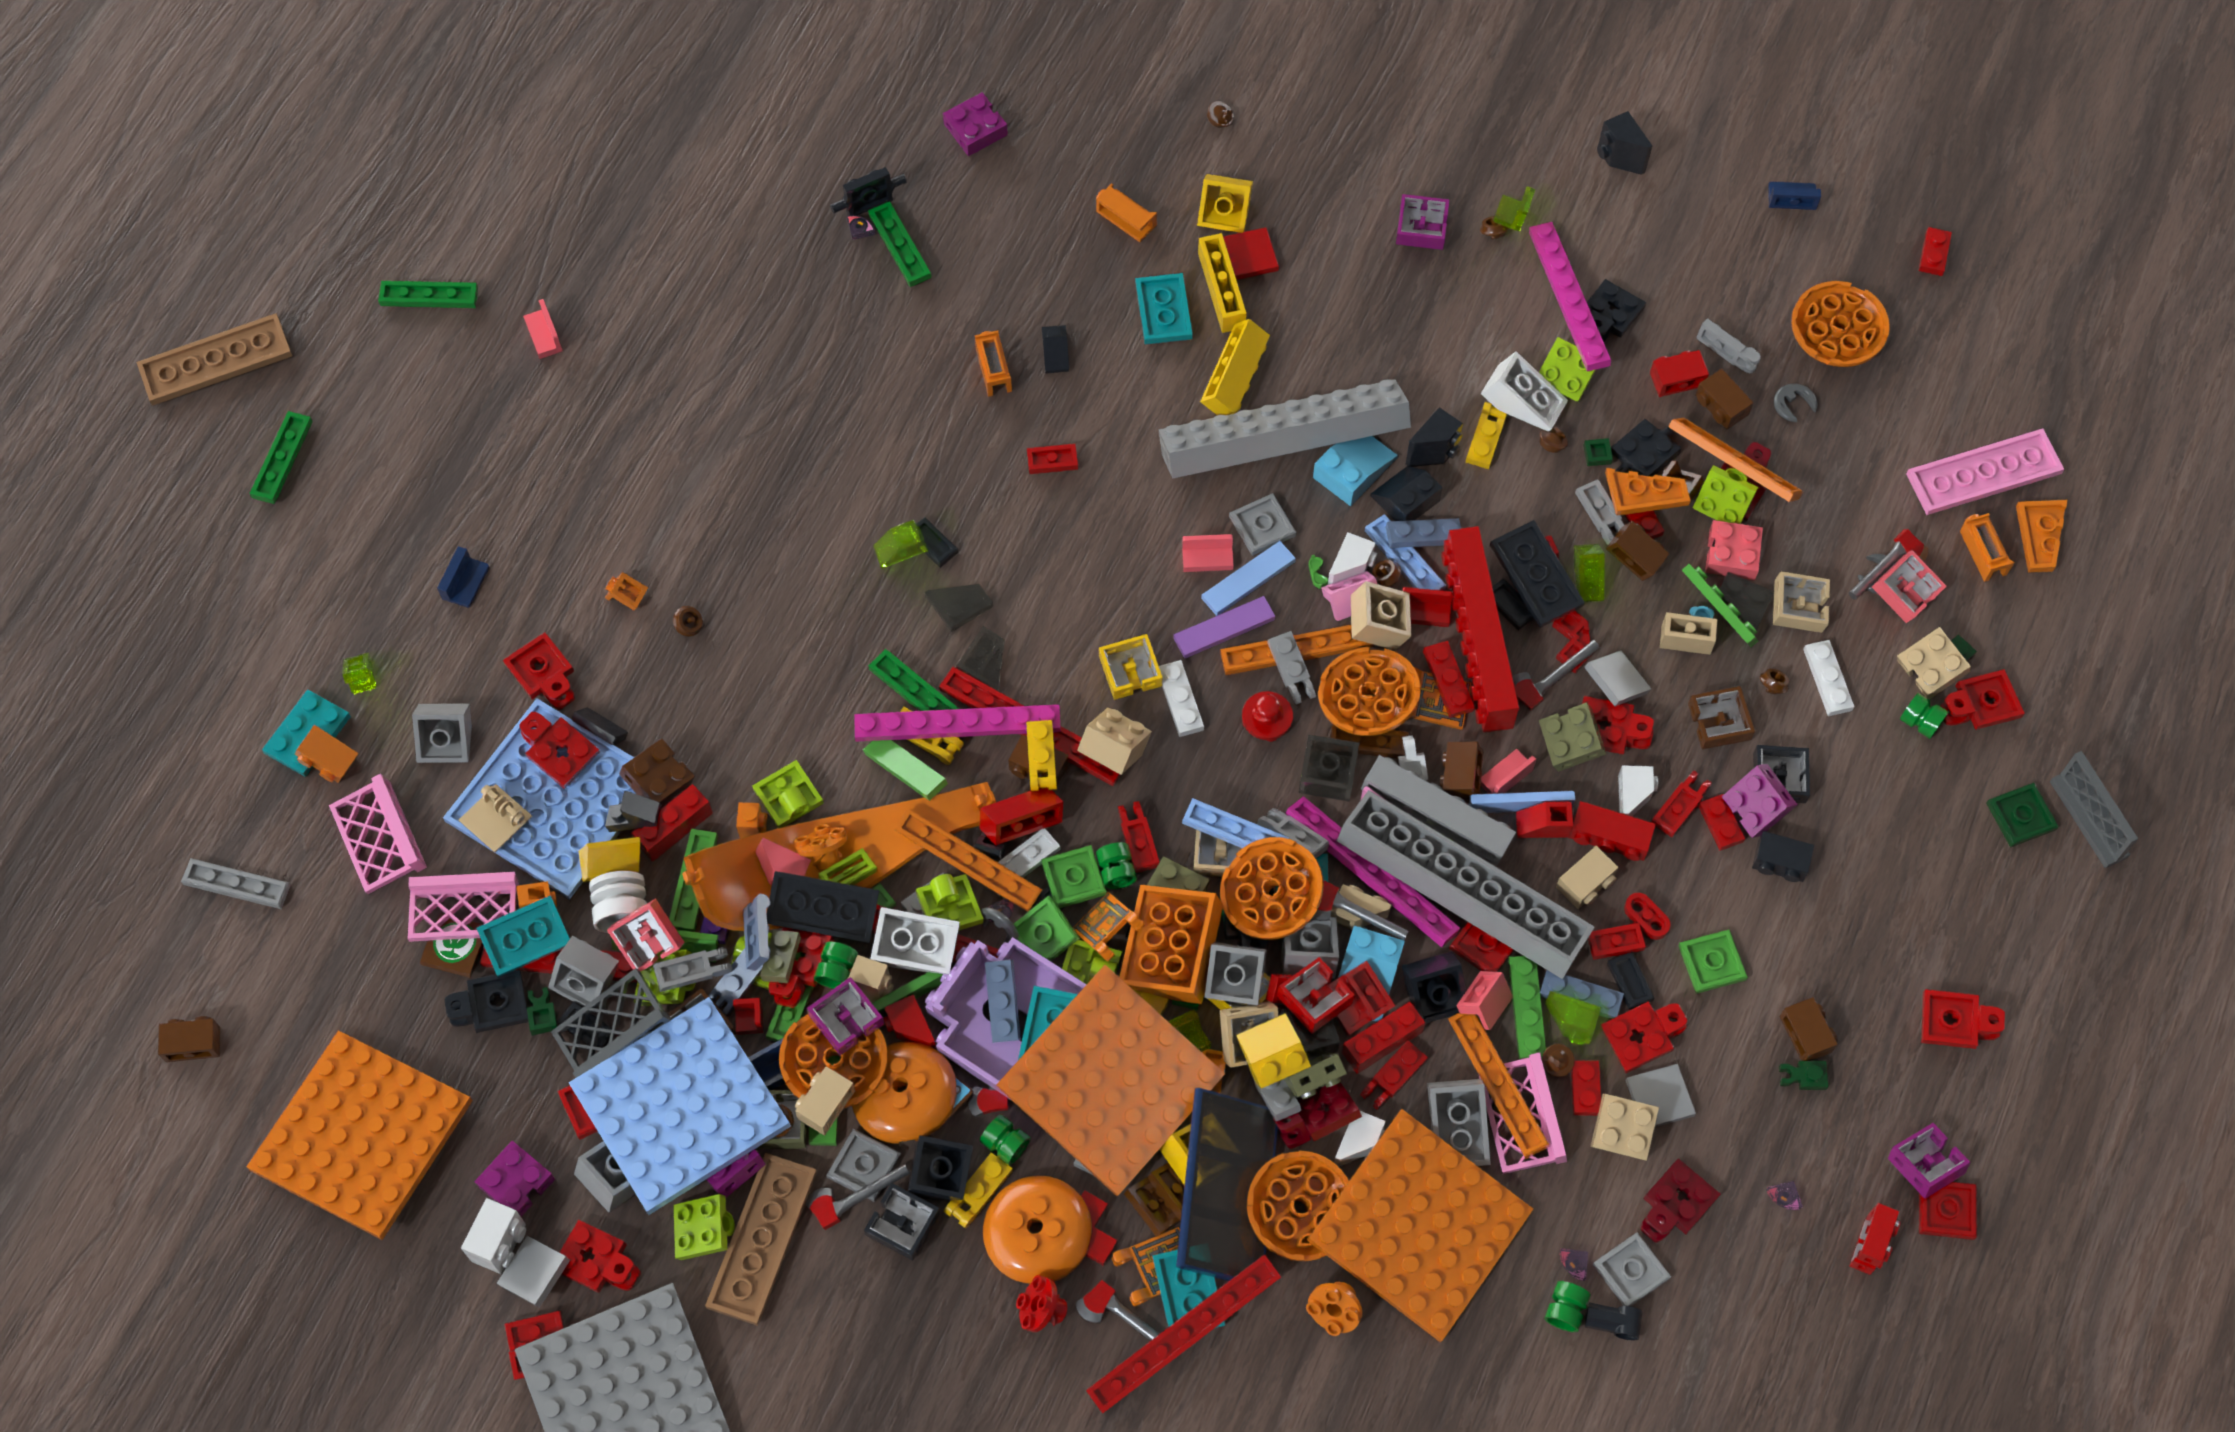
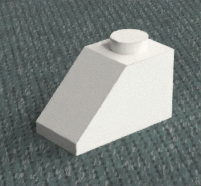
M1347 532L1330 570L1328 585L1366 572L1368 566L1373 567L1377 558V553L1374 552L1375 542Z
M1622 765L1618 775L1619 813L1632 817L1650 801L1653 792L1658 789V777L1654 776L1653 767Z
M1360 1111L1362 1117L1349 1123L1334 1163L1340 1167L1367 1156L1384 1133L1385 1121Z

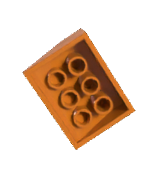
M1140 885L1134 913L1145 925L1139 931H1136L1132 926L1130 928L1120 978L1133 990L1175 1001L1202 1004L1207 982L1211 945L1216 941L1223 909V903L1217 894Z

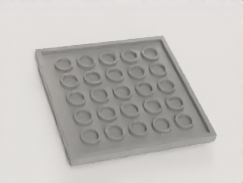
M673 1283L514 1349L545 1432H730Z

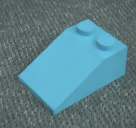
M1373 436L1336 443L1315 463L1313 478L1349 506H1352L1398 458V455Z
M1354 926L1339 977L1367 961L1389 995L1405 941ZM1383 1014L1372 1021L1378 1022L1382 1019Z

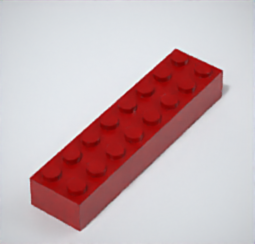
M1479 526L1449 530L1447 540H1444V551L1441 552L1443 566L1448 568L1446 582L1448 589L1452 588L1453 592L1452 610H1457L1456 629L1458 633H1462L1461 652L1463 656H1467L1468 663L1465 665L1466 675L1468 679H1472L1473 686L1470 687L1472 701H1476L1478 707L1475 710L1476 722L1481 724L1483 733L1513 729L1519 705Z

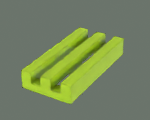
M862 848L820 872L819 879L855 885L876 873L877 866ZM861 858L864 859L862 862L856 864L855 866L844 870L843 873L837 875L836 877L832 879L828 878L834 875L835 873L839 872L840 870L846 868L847 866L853 864L854 862L860 860Z

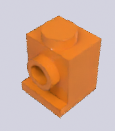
M739 802L736 827L740 838L766 832L768 814L762 812L759 803Z
M548 881L516 886L519 909L550 895L557 907L555 891L550 892Z

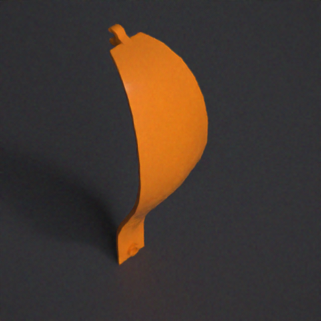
M983 782L937 794L930 801L922 797L781 827L692 853L684 857L687 871L683 872L682 875L685 884L692 886L697 902L707 919L722 928L744 931V908L749 903H753V899L758 894H765L770 898L772 885L769 884L755 852L763 838L797 853L794 842L797 837L815 832L814 828L822 824H829L830 828L843 827L848 839L844 845L838 848L842 853L840 861L863 848L877 866V872L858 882L855 886L871 888L926 850L894 830L908 808L949 833L955 834L965 829L980 826V808L996 803V799L988 782ZM806 857L811 861L804 876L819 879V873L822 871L812 865L814 863L813 857ZM861 858L860 860L854 862L853 864L847 866L846 868L840 870L839 872L835 873L834 875L828 878L832 879L836 877L837 875L843 873L844 870L855 866L856 864L862 862L864 859ZM768 924L769 929L783 928L782 926Z

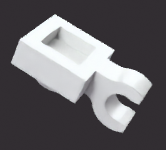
M1413 735L1402 737L1405 756L1398 757L1399 766L1407 771H1414L1423 780H1428L1424 753L1416 754Z

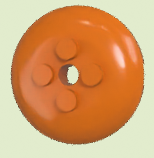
M1829 281L1811 287L1800 296L1793 309L1791 319L1792 330L1800 347L1815 360L1835 367H1853L1871 360L1882 350L1889 335V318L1879 299L1866 289L1863 291L1851 286L1852 283Z
M1370 647L1357 648L1340 655L1327 666L1321 676L1318 691L1319 704L1327 719L1339 729L1360 736L1381 735L1398 728L1413 714L1420 699V681L1413 665L1397 652L1385 648L1384 651L1370 650Z
M1269 837L1254 841L1236 853V858L1228 868L1226 867L1220 885V899L1226 916L1237 929L1257 939L1273 940L1299 931L1312 919L1320 905L1324 883L1321 868L1308 849L1291 839ZM1279 886L1278 891L1273 894L1274 896L1269 895V891L1273 887Z
M805 1015L790 1026L781 1043L779 1065L787 1087L797 1098H800L802 1094L806 1095L812 1087L810 1083L817 1072L822 1073L827 1066L854 1084L855 1092L844 1108L860 1103L874 1092L886 1071L888 1054L886 1041L881 1030L878 1028L867 1037L863 1033L857 1038L858 1043L840 1056L809 1015ZM836 1055L841 1058L834 1065L827 1062L831 1056Z
M911 1041L887 1045V1067L880 1084L866 1099L853 1105L852 1109L863 1129L879 1140L897 1144L901 1141H917L919 1135L929 1136L934 1133L950 1116L957 1098L956 1076L945 1056L931 1046ZM908 1086L903 1092H897L898 1087Z
M1309 1151L1283 1153L1272 1158L1256 1173L1248 1191L1247 1212L1256 1236L1269 1250L1286 1259L1312 1261L1327 1256L1307 1241V1239L1349 1182L1347 1176L1328 1158ZM1295 1201H1300L1305 1205V1213L1296 1212L1294 1208Z
M1049 1176L1021 1178L1003 1188L989 1205L983 1224L984 1245L993 1264L1010 1279L1028 1284L1032 1282L1036 1275L1050 1278L1054 1282L1069 1275L1084 1259L1092 1233L1091 1216L1080 1194L1064 1181ZM1032 1223L1043 1224V1228L1039 1233H1030Z

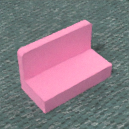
M1366 571L1321 587L1323 596L1331 604L1334 619L1339 621L1351 616V594L1365 581L1377 584L1376 578Z

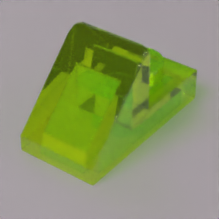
M369 653L343 659L342 675L345 684H349L353 694L376 688Z

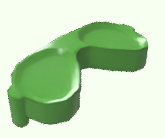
M1312 555L1308 563L1312 582L1315 587L1322 589L1321 587L1328 584L1327 577L1317 573L1323 566V560Z

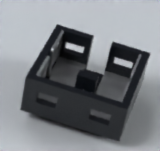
M1757 745L1753 753L1754 768L1757 765L1768 764L1794 801L1806 804L1810 797L1809 748Z
M891 1183L880 1201L882 1207L886 1209L883 1216L880 1218L879 1213L875 1211L864 1232L867 1237L913 1261L939 1217L940 1210L935 1205Z

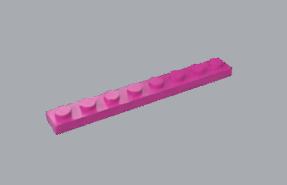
M1553 222L1529 227L1530 237L1586 371L1611 366L1610 356Z
M1059 705L854 714L856 742L1027 734L1026 722L1052 720L1053 732H1061Z
M1303 796L1287 809V816L1290 815L1328 840L1329 847L1327 851L1376 893L1386 899L1389 904L1441 948L1457 935L1460 927L1415 889L1337 842L1342 828Z

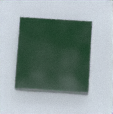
M2035 783L1991 798L1986 802L2010 848L2056 831L2059 827Z

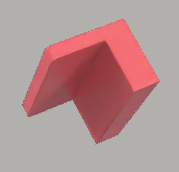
M543 299L539 300L542 310L523 316L539 359L562 352L556 330Z
M1233 535L1183 536V572L1233 570Z
M1515 749L1481 777V787L1488 794L1506 793L1533 771L1536 758L1531 756L1529 759H1526L1518 749Z
M1480 971L1457 1004L1460 1014H1477L1485 1030L1492 1029L1513 997L1503 972Z

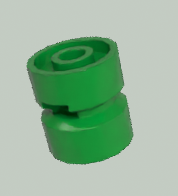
M1917 693L1899 720L1910 727L1918 726V732L1931 739L1949 712L1937 704L1931 706L1928 698Z
M1111 843L1096 851L1099 867L1103 869L1101 876L1106 889L1125 888L1137 881L1134 865L1130 863L1132 856L1127 843Z
M826 942L821 954L823 962L818 964L814 980L825 987L836 988L848 979L850 975L849 968L853 967L858 952L842 943Z
M1002 1114L992 1120L980 1138V1143L990 1151L997 1150V1156L1008 1165H1012L1023 1154L1031 1141V1137L1020 1128L1014 1130L1013 1123Z
M1558 1281L1552 1295L1555 1302L1549 1304L1544 1317L1545 1321L1561 1330L1578 1332L1584 1317L1580 1311L1587 1308L1591 1296L1590 1292L1576 1284Z

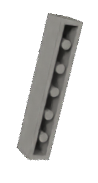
M1380 755L1361 787V790H1363L1365 786H1368L1394 806L1495 866L1498 865L1516 833L1506 823L1495 821L1488 817V814L1483 810L1472 808L1460 797L1449 795L1437 784L1426 782L1414 771H1407L1398 766L1394 760Z

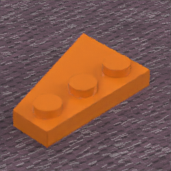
M1606 468L1605 474L1616 516L1689 506L1690 504L1685 479L1660 475L1650 477L1638 475V472L1629 471L1628 473L1615 472V469Z
M2068 500L2018 502L2016 505L2028 573L2054 571L2060 546L2061 529L2064 523V512Z

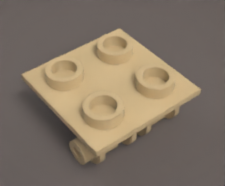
M495 784L494 786L485 785L481 789L482 798L459 819V822L493 852L499 850L532 817L529 812Z

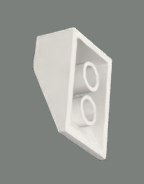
M1514 352L1497 366L1481 392L1499 411L1546 431L1552 429L1568 401L1517 352Z
M881 907L870 959L886 964L888 967L949 975L960 922Z

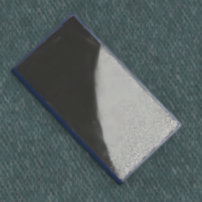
M1195 1088L1177 1268L1230 1281L1261 1256L1266 1255V1246L1256 1236L1249 1221L1247 1197L1251 1182L1256 1173L1265 1163L1275 1157L1278 1126L1275 1124L1274 1117L1268 1107L1203 1088Z

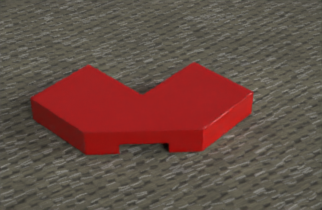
M1576 611L1553 622L1552 627L1570 640L1556 656V659L1563 664L1590 643L1589 622ZM1592 654L1588 656L1585 660H1583L1580 664H1578L1576 667H1574L1571 671L1576 674L1579 671V669L1591 658Z
M1084 1190L1081 1197L1088 1207L1092 1221V1233L1085 1256L1104 1266L1117 1244L1116 1239L1095 1228L1108 1207V1203Z

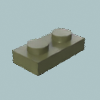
M773 930L769 943L770 957L763 964L760 974L762 981L789 982L801 940L799 932Z

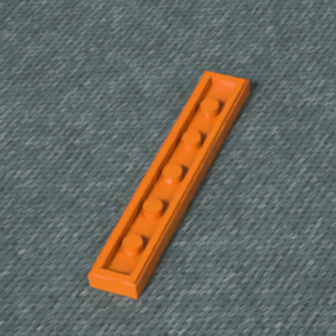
M1677 418L1671 421L1669 428L1788 502L1799 500L1803 494L1801 489L1689 420Z
M1351 625L1293 635L1303 661L1346 653L1357 648H1373V644L1352 639ZM1267 641L1220 649L1225 675L1277 666Z
M910 808L906 810L894 829L1027 912L1030 911L1042 891L1039 887Z
M1459 1012L1448 1018L1449 1023L1525 1159L1550 1147L1477 1015L1460 1014Z

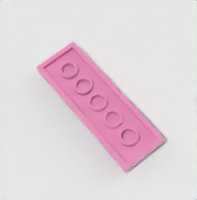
M2039 429L1908 469L1906 475L1926 515L2060 475L2063 473L2064 468L2044 429Z

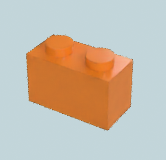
M314 725L294 755L298 757L297 760L302 765L308 768L313 766L321 771L319 775L329 782L334 780L339 783L359 753Z

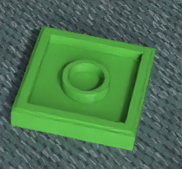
M1091 845L1041 859L1052 898L1059 908L1106 895V889Z
M1047 896L1014 923L1019 934L1018 941L1050 962L1080 939L1050 896Z
M1730 930L1680 942L1678 945L1696 994L1746 981L1748 978Z

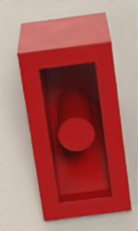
M914 995L884 1007L886 1017L883 1018L888 1032L894 1031L896 1038L899 1040L919 1042L937 1049L935 1040Z

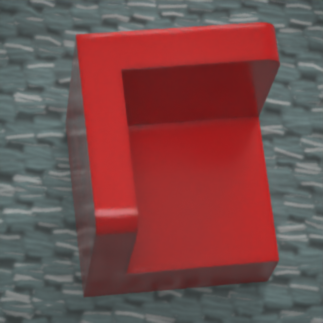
M760 998L734 999L733 1006L736 1016L737 1035L764 1033L763 1006Z

